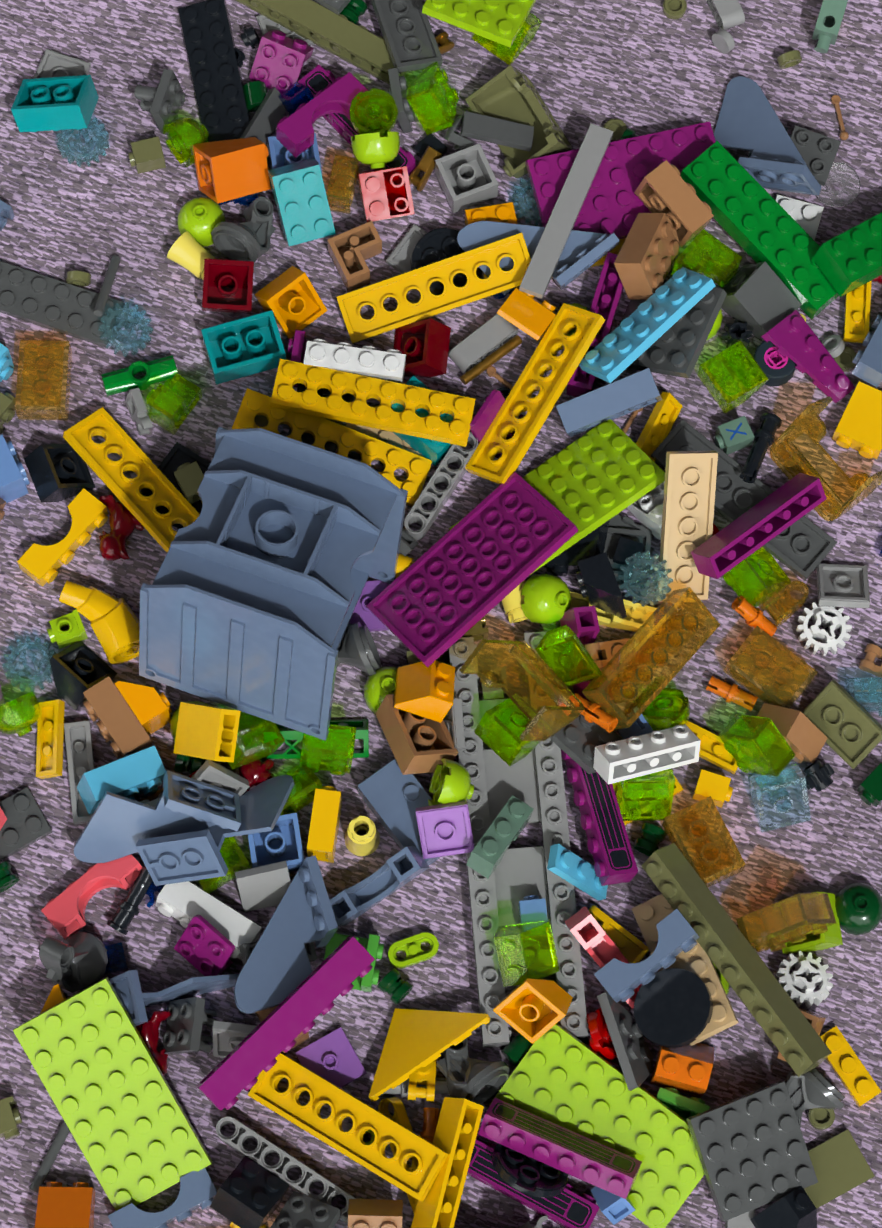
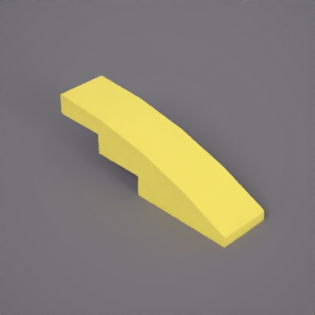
M570 591L571 604L569 610L575 607L591 606L588 596L583 598L582 594ZM623 599L627 617L623 619L596 608L598 623L601 626L655 635L661 634L666 611Z

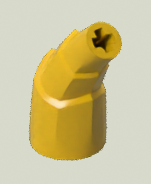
M67 580L61 592L59 602L77 609L80 614L91 622L90 625L110 664H122L138 657L140 621L124 598H116L93 586L86 587Z

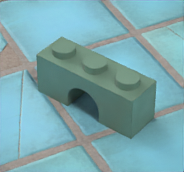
M512 795L472 850L466 865L489 879L501 862L509 845L518 838L529 822L534 808Z

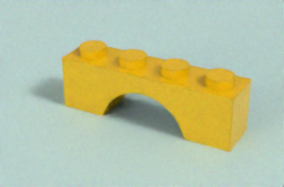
M84 488L67 506L72 517L71 529L67 536L53 545L33 543L17 561L19 568L42 587L46 583H51L57 577V570L63 564H69L75 556V550L80 545L82 547L85 546L91 539V533L96 527L101 528L108 519L107 506Z

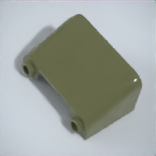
M512 65L508 66L465 99L469 105L467 108L468 112L534 127L530 152L498 144L506 157L504 158L505 164L503 169L509 177L518 179L528 174L525 163L529 159L572 150L570 142L526 74Z

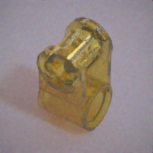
M793 581L779 593L769 598L761 606V609L767 611L775 620V625L779 627L806 603L809 594L808 587L801 581ZM797 590L802 593L803 597L801 599H794L791 597L790 592Z

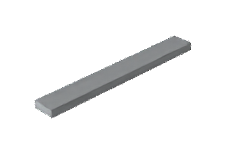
M592 123L590 124L520 284L519 291L541 299L543 298L612 139L613 131Z

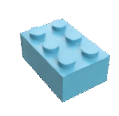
M154 745L84 773L77 785V789L90 815L95 812L106 792L135 800V796L142 793L144 796H148L159 790L158 787L163 783L166 769Z

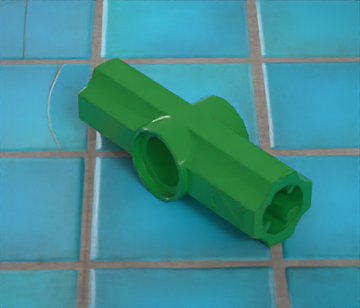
M173 355L146 363L136 361L127 368L101 375L107 396L136 388L145 390L151 384L179 377ZM137 373L146 374L142 379L134 378Z

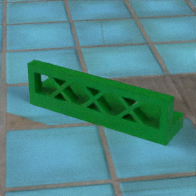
M368 719L330 720L329 734L326 740H334L339 744L335 750H326L322 746L325 740L267 721V759L369 758ZM352 739H363L364 750H352L347 744ZM272 740H282L288 746L283 751H272ZM301 740H308L314 746L308 751H302L296 745Z

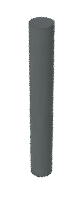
M116 255L111 257L93 311L94 315L101 317L104 313L121 258Z
M64 1120L29 1189L37 1193L39 1192V1186L43 1185L70 1132Z

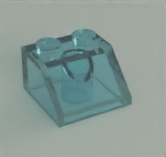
M797 762L747 774L750 795L761 832L811 820L806 778Z

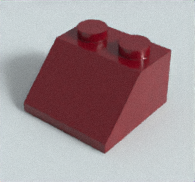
M205 259L202 311L251 314L254 262Z
M429 318L396 329L393 349L401 351V354H406L405 376L431 378L446 374L450 327Z

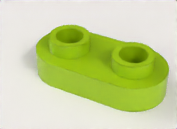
M423 932L397 941L389 948V962L394 967L402 969L432 959L438 952V940L433 934ZM428 943L431 948L428 951H423L421 945ZM399 951H403L406 957L403 960H399L396 954Z

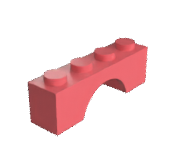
M132 854L110 862L92 865L78 880L70 883L60 895L51 899L41 911L60 935L66 939L86 925L85 909L92 896L100 890L110 887H117L127 891L133 886L143 867Z
M586 906L565 921L569 930L600 968L613 958L630 963ZM642 984L635 988L634 995L626 1000L631 1009L634 1008L635 998Z

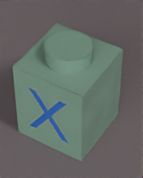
M742 416L717 426L714 441L716 446L728 455L751 446L755 436L746 417Z

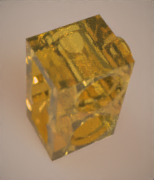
M335 154L326 194L331 211L350 214L358 179L357 173L359 172V161L356 158Z

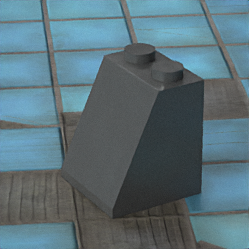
M765 261L742 266L721 288L727 293L721 308L732 318L737 319L738 322H747V330L752 331V334L759 340H763L762 335L802 305Z

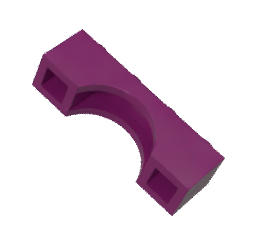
M350 72L343 77L336 78L330 87L326 90H320L307 104H301L292 115L286 116L278 122L276 139L296 158L314 144L313 124L318 118L329 113H340L351 117L368 104L369 91Z
M595 606L572 608L564 612L560 624L574 694H579L592 704H599L601 709L604 710L615 705L610 679L603 677L598 669L588 670L587 662H589L588 652H585L584 648L585 644L595 643L600 631Z

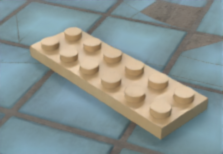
M716 451L666 452L657 599L659 601L708 600L710 577L698 572L691 552L711 538L713 534L718 453Z
M662 894L632 908L650 954L654 952L658 943L656 924L674 911ZM697 942L696 946L690 951L679 953L675 957L676 961L666 969L679 968L697 975L708 987L713 1001L710 1023L696 1037V1040L690 1043L693 1046L738 1024L739 1021L712 960Z

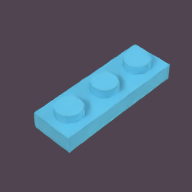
M560 844L550 846L548 870L596 900L606 899L608 885L601 886L600 879L596 876L592 864Z

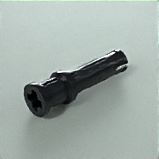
M763 413L760 417L761 423L758 430L754 432L755 438L752 449L740 474V478L744 482H755L766 451L775 441V432L782 424V420L775 414Z
M145 865L125 900L122 899L118 902L119 908L112 920H108L106 923L125 935L128 933L127 928L135 915L138 916L140 910L138 906L153 882Z

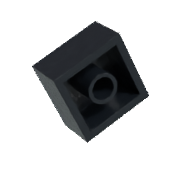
M245 1156L220 1186L210 1207L240 1228H262L280 1205L290 1185L248 1156Z

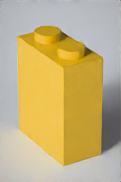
M860 381L858 382L832 437L837 445L846 449L849 447L859 451L858 453L868 459L878 458L882 450V391Z
M180 702L173 753L212 761L234 763L241 711L204 704Z
M322 786L321 789L315 788L307 843L308 857L316 856L317 861L334 863L342 808L341 791H337L335 787Z

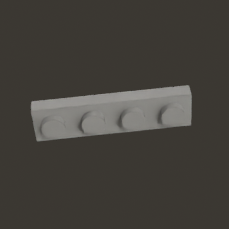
M89 720L64 723L74 825L88 823L93 815L88 814L77 789L83 774L95 769Z

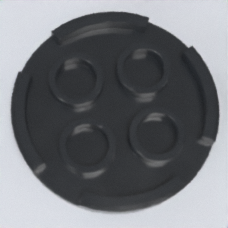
M444 227L426 233L418 241L412 252L411 270L464 253L465 251L459 246L457 241L459 231ZM478 267L476 275L481 279L483 271ZM462 273L456 274L453 278L454 285L456 287H464L467 284L466 275ZM439 281L433 282L430 286V292L433 295H440L444 291V285Z
M679 968L665 969L655 973V978L651 982L640 987L634 1002V1018L639 1030L653 1043L667 1048H678L695 1041L696 1037L710 1023L713 1012L712 996L705 983L694 973Z
M497 1143L493 1150L492 1163L496 1172L506 1183L518 1191L534 1197L551 1198L561 1194L568 1182L567 1173Z

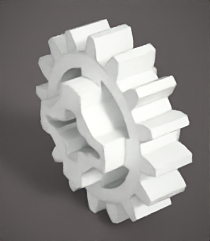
M815 602L812 603L811 610L806 607L802 612L804 616H799L797 622L801 625L797 626L796 632L802 633L798 640L806 641L805 649L811 646L814 655L818 650H821L822 655L826 656L828 650L834 655L837 652V647L840 649L845 647L844 641H849L851 637L846 632L851 631L852 625L846 624L850 619L849 616H842L844 608L836 610L835 607H818ZM813 618L814 625L808 629V621ZM820 625H822L824 628L828 627V631L826 632L825 629L820 630ZM840 628V636L835 639L834 631Z
M799 951L796 956L792 953L789 954L786 960L783 959L779 965L780 968L775 974L780 977L778 982L790 998L796 1000L797 1007H800L802 1003H805L807 1008H810L813 1003L816 1006L820 1005L830 994L828 991L833 987V984L829 982L833 975L826 973L829 967L828 964L822 966L820 964L821 957H818L816 960L812 959L811 952L806 957H804L802 951ZM795 967V970L789 974L790 969ZM820 985L819 990L814 993L816 986Z

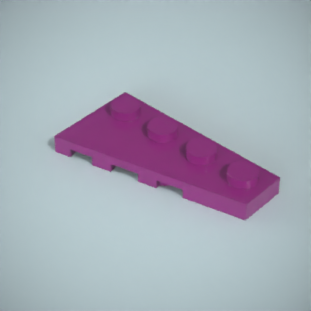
M797 310L761 336L766 342L771 341L778 348L776 351L783 357L788 356L797 364L795 366L796 369L801 373H807L813 379L812 383L833 402L837 403L855 389V386Z

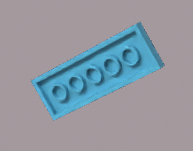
M684 267L677 270L664 285L657 288L652 296L641 303L614 331L606 335L602 342L589 351L581 360L579 366L583 371L611 383L716 286L713 280Z

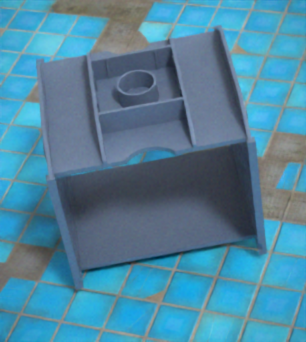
M219 427L216 432L215 455L204 474L197 492L202 501V511L192 524L178 530L153 584L143 583L140 589L139 676L326 741L329 734L328 728L330 726L338 660L337 649L368 577L389 584L395 580L408 491L399 489L365 463L262 428L226 430Z

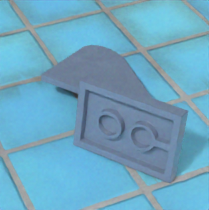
M743 76L730 80L714 132L715 141H718L724 148L753 151L749 158L739 157L738 163L763 188L819 196L822 188L811 173L759 85L752 79Z
M478 221L462 228L458 233L457 241L459 246L467 252L522 233L530 258L532 259L545 227ZM572 230L552 275L558 287L563 289L604 257L607 252L618 246L620 241L614 233L603 234ZM505 257L500 261L499 265L503 271H510L514 266V262L511 258ZM482 265L479 267L487 277L490 276L491 270L488 266ZM512 289L504 291L502 293L506 295Z
M169 770L166 771L163 777L164 791L156 807L106 792L75 843L74 855L83 862L106 863L138 852L136 844L141 839L200 831L215 825L223 829L238 831L241 825L239 794Z
M281 775L258 784L239 797L241 825L238 831L223 829L215 825L200 831L138 840L136 849L155 886L226 876L228 868L220 853L224 839L272 831L295 783L292 776Z
M316 856L306 857L236 980L234 999L237 1008L243 1013L252 1014L278 1006L313 972L304 944L315 942L317 948L326 946L338 929Z
M137 970L126 971L109 979L136 1027L148 1022L145 1007L235 987L239 974L192 977L162 991L142 993Z

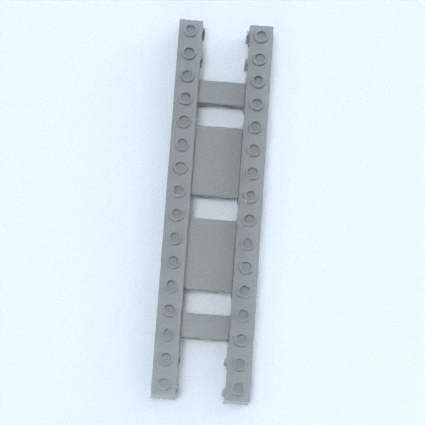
M549 631L524 633L521 652H524L527 662L524 682H527L528 697L480 701L478 694L480 677L476 672L475 661L477 644H474L473 637L460 638L448 649L449 665L455 667L454 698L461 699L466 749L457 754L458 763L468 770L471 784L474 785L471 799H466L474 846L480 841L512 795L534 808L528 823L540 822V827L543 830V846L507 849L501 862L489 879L467 866L479 1013L488 1014L490 1017L488 1024L481 1025L482 1048L505 1047L510 1043L509 1039L512 1033L508 1029V1023L493 1011L494 1007L506 997L504 979L554 975L555 983L573 997L566 1016L560 1020V1025L580 1041L587 1040L589 1035L580 942L565 924L566 920L577 913L574 885L547 869L551 845L560 844L571 851L561 749L551 740L553 729L556 726L557 705ZM531 723L534 736L533 746L483 750L481 726ZM471 852L466 853V864L471 855ZM538 895L539 899L545 898L548 924L550 923V929H552L553 947L549 949L502 952L499 927L520 926L519 901L524 900L525 896Z

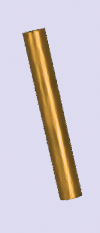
M518 335L514 336L460 377L464 385L468 384L522 343L521 338Z

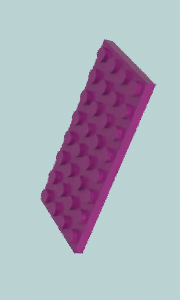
M710 121L610 142L572 230L603 234L614 233L618 239L626 238L638 213H651L634 193L644 177L665 160L670 165L676 166L681 175L684 168L716 142ZM579 149L529 159L525 163L543 227H546Z
M514 472L504 484L497 487L366 606L428 668L579 530L575 524Z

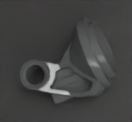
M262 196L256 198L245 207L243 213L246 222H220L212 230V240L216 249L227 259L253 261L255 263L260 256L269 250L270 237L276 229L272 226L273 204L268 198Z
M360 622L348 623L337 649V667L340 663H344L372 676L376 674V669L381 668V661L374 639L366 625L362 626Z
M75 933L67 937L63 942L48 937L43 941L39 950L40 960L48 971L46 977L51 979L52 984H59L61 988L71 993L86 989L97 983L106 971L108 963L107 950L103 942L93 934Z
M466 1038L456 1045L459 1049L449 1047L441 1053L442 1060L437 1062V1067L446 1077L450 1097L465 1098L481 1105L494 1097L508 1080L509 1066L503 1061H483L469 1058L468 1039Z
M814 1068L799 1077L794 1071L788 1073L785 1084L800 1127L802 1113L806 1109L841 1110L845 1106V1103L842 1101L845 1096L818 1069Z

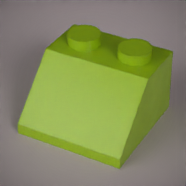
M817 891L775 903L783 954L798 953L799 951H818L843 945L839 918L835 907V894Z

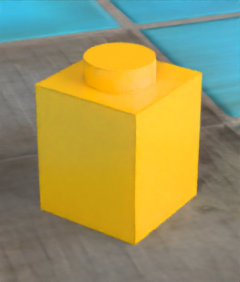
M701 769L692 799L722 808L724 801H730L734 787L729 786L731 778Z

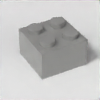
M480 143L435 160L436 177L453 213L498 197L499 184Z

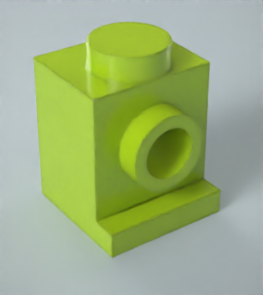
M77 609L73 610L72 613L49 621L51 628L47 629L48 635L52 643L57 642L59 649L88 639ZM70 626L67 631L61 630L62 627Z

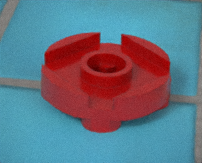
M601 1008L588 1013L587 1022L591 1035L589 1043L592 1050L600 1052L604 1057L611 1060L618 1058Z

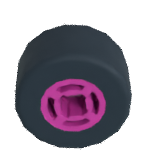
M763 341L757 347L752 360V371L755 377L761 383L768 386L786 384L793 377L797 364L788 356L783 357L776 351L778 348L771 341Z

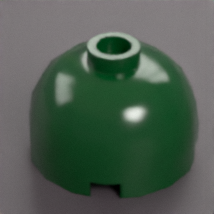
M860 882L848 884L840 889L835 896V907L840 929L846 933L853 935L869 933L876 929L882 920V897L869 884Z

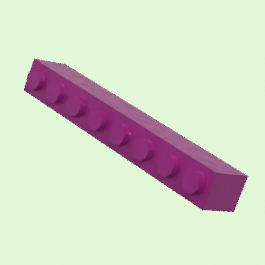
M348 936L196 1087L218 1110L222 1111L224 1108L229 1110L239 1100L236 1096L243 1089L248 1091L258 1081L256 1076L262 1070L267 1072L276 1064L277 1060L275 1057L282 1051L284 1053L288 1052L296 1044L294 1039L301 1032L306 1034L316 1024L313 1020L320 1013L325 1015L334 1007L335 1004L332 1001L339 994L342 997L354 987L352 982L358 976L364 977L373 968L371 963L375 959L354 936Z

